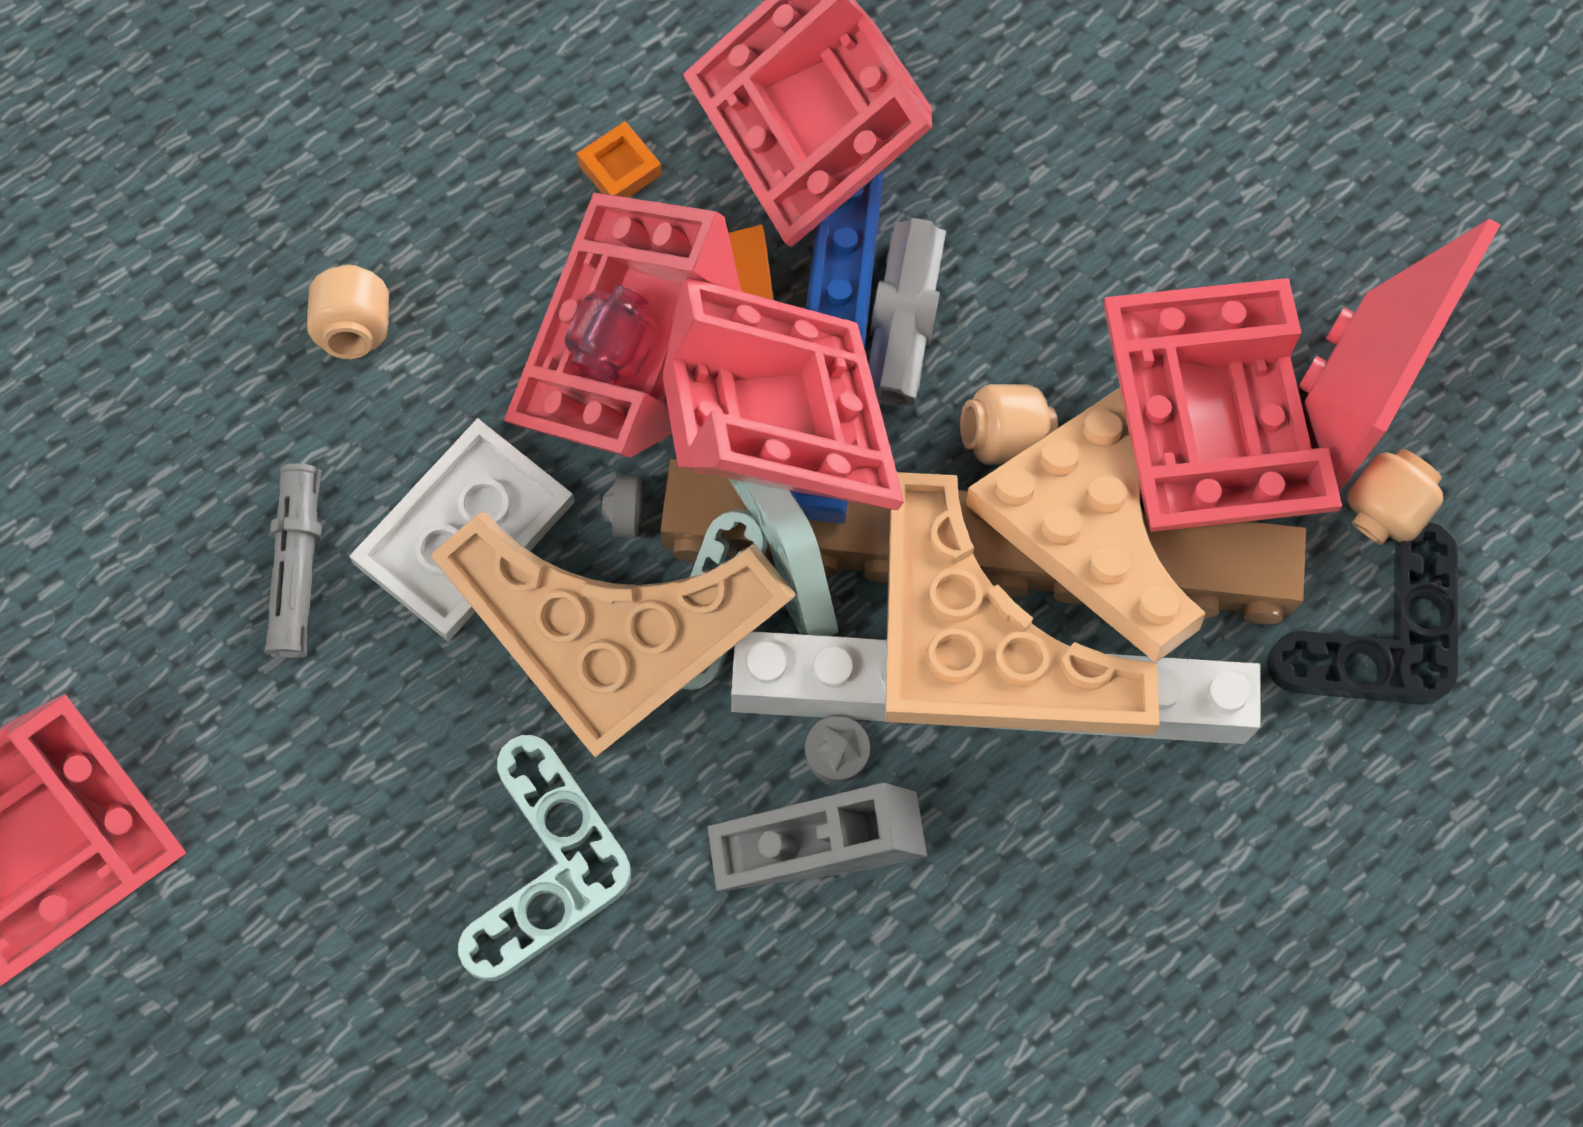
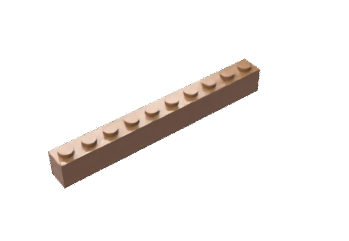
M670 459L661 524L662 549L673 550V556L679 560L695 563L712 521L730 510H748L728 478L700 474L693 470L680 468L676 459ZM958 490L963 521L974 546L973 555L993 586L998 584L1009 597L1025 596L1028 594V589L1052 591L1054 592L1053 598L1063 603L1083 604L1082 601L967 507L965 503L968 491ZM847 501L845 524L808 520L819 546L826 576L836 575L838 568L863 571V577L869 581L888 583L890 509ZM1141 510L1148 539L1159 561L1180 589L1205 612L1204 618L1217 616L1219 610L1244 612V620L1250 623L1277 624L1283 621V617H1290L1303 602L1306 528L1246 521L1149 532L1145 510ZM738 522L736 527L731 530L722 529L721 537L730 542L726 556L736 557L739 551L753 545L754 541L745 537L746 525ZM767 543L764 556L774 567L770 546Z

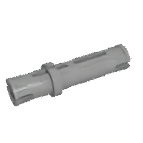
M295 463L280 467V495L277 518L273 519L270 524V536L275 539V553L270 590L269 623L264 652L266 655H271V657L304 658L307 656V626L310 612L313 554L315 542L321 540L322 524L317 522V502L321 470L316 469L312 465Z

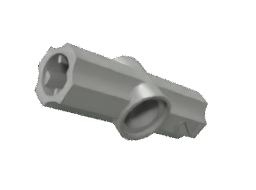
M911 218L908 221L895 222L894 231L891 234L886 260L884 281H879L869 334L873 336L868 365L879 404L894 407L914 406L916 396H918L924 364L922 361L925 345L930 346L940 291L935 290L946 231L935 226L932 221Z

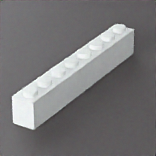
M750 632L734 648L731 712L821 718L844 716L853 720L885 721L887 640ZM1108 654L1130 660L1154 662L1147 656ZM1179 658L1160 659L1156 662L1158 665L1160 725L1155 735L1015 728L996 729L1245 744L1260 729V664Z

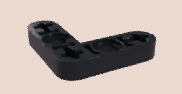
M1428 522L1415 539L1401 541L1396 544L1394 553L1393 639L1308 631L1290 632L1282 636L1268 654V673L1274 683L1283 690L1293 693L1418 705L1433 704L1446 696L1456 684L1458 676V549L1452 534L1441 525ZM1422 539L1428 540L1430 550L1440 552V557H1437L1429 566L1428 582L1411 585L1409 579L1416 582L1423 575V558L1419 554L1412 553L1411 549H1415ZM1441 581L1442 586L1432 582ZM1423 598L1436 605L1441 616L1440 624L1437 628L1425 629L1413 622L1409 614V605L1412 600ZM1409 640L1422 644H1416L1411 646L1409 644ZM1441 641L1442 647L1435 645L1428 651L1429 670L1440 673V679L1435 680L1428 689L1423 688L1421 677L1411 675L1410 669H1414L1421 663L1423 659V643ZM1294 647L1302 649L1303 659L1323 662L1329 655L1328 649H1333L1335 653L1330 666L1332 681L1325 679L1329 667L1311 666L1302 674V677L1294 675L1293 665L1283 663L1282 658L1288 657L1294 650ZM1352 653H1361L1371 658L1377 668L1375 682L1362 685L1350 679L1344 666L1346 657Z

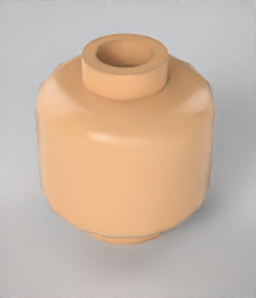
M355 265L329 268L315 277L309 286L307 331L315 344L334 357L356 359L378 348L386 339L388 334L389 292L382 279L371 271Z
M986 385L976 392L972 400L966 401L960 419L961 438L965 448L972 450L978 461L989 466H1002L1058 429V419L1054 408L1048 407L1043 393L1031 385Z
M1400 449L1396 455L1392 453L1377 454L1348 490V503L1353 511L1358 514L1352 521V525L1380 545H1383L1388 537L1398 542L1415 539L1443 503V492L1438 486L1442 479L1441 475L1423 459L1405 449Z

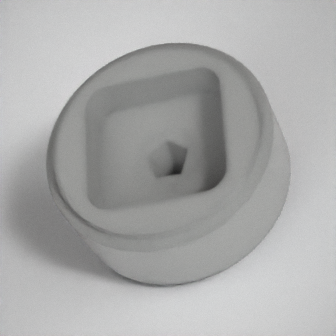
M617 474L615 483L603 496L602 515L612 524L613 537L636 539V536L640 534L643 505V479H640V475Z
M844 716L827 717L817 722L809 731L805 743V759L809 769L819 779L834 784L846 783L858 777L867 765L870 755V741L863 727L853 719Z

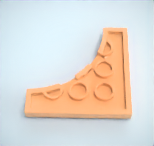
M1120 387L968 488L965 503L967 507L1155 663L1200 630L1205 612L1180 589L1159 561L1146 533L1140 506V485Z
M897 472L904 503L898 511L890 509L885 722L1155 735L1160 725L1157 663L1130 660L1104 654L1075 642L1070 647L1032 624V616L1018 606L998 584L996 586L991 584L973 555L974 546L970 540L961 512L957 475Z
M486 511L473 517L430 554L594 757H597L796 596L795 592L755 543L731 560L689 578L658 584H614L589 579L565 571L542 560L504 532Z

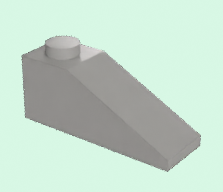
M887 783L875 784L707 826L716 891L865 871L927 857L917 792Z

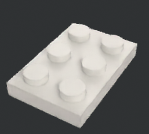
M477 418L349 557L356 567L449 642L476 611L430 554L473 517L484 511L504 532L522 547L531 551L574 503L573 493Z

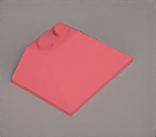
M765 0L683 73V76L784 243L790 247L794 246L933 128L932 107L877 25L855 0Z
M593 193L504 421L521 428L628 458L670 436L672 429L662 376L680 287L685 277L741 291L725 217L711 210Z
M1487 219L1370 290L1355 312L1344 307L1326 337V340L1335 344L1333 351L1327 361L1316 355L1298 388L1308 393L1302 403V409L1311 448L1329 447L1339 492L1387 431L1498 231L1500 224Z
M685 277L680 287L662 376L678 467L693 470L700 474H710L746 483L898 511L904 503V498L858 323Z
M1289 278L1105 297L1103 305L1149 532L1340 511L1342 503L1329 447L1311 448L1290 356L1302 333Z
M66 694L39 706L0 728V987L186 854L177 838Z

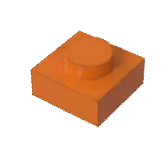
M626 121L577 153L578 165L602 194L629 198L662 175L661 163Z

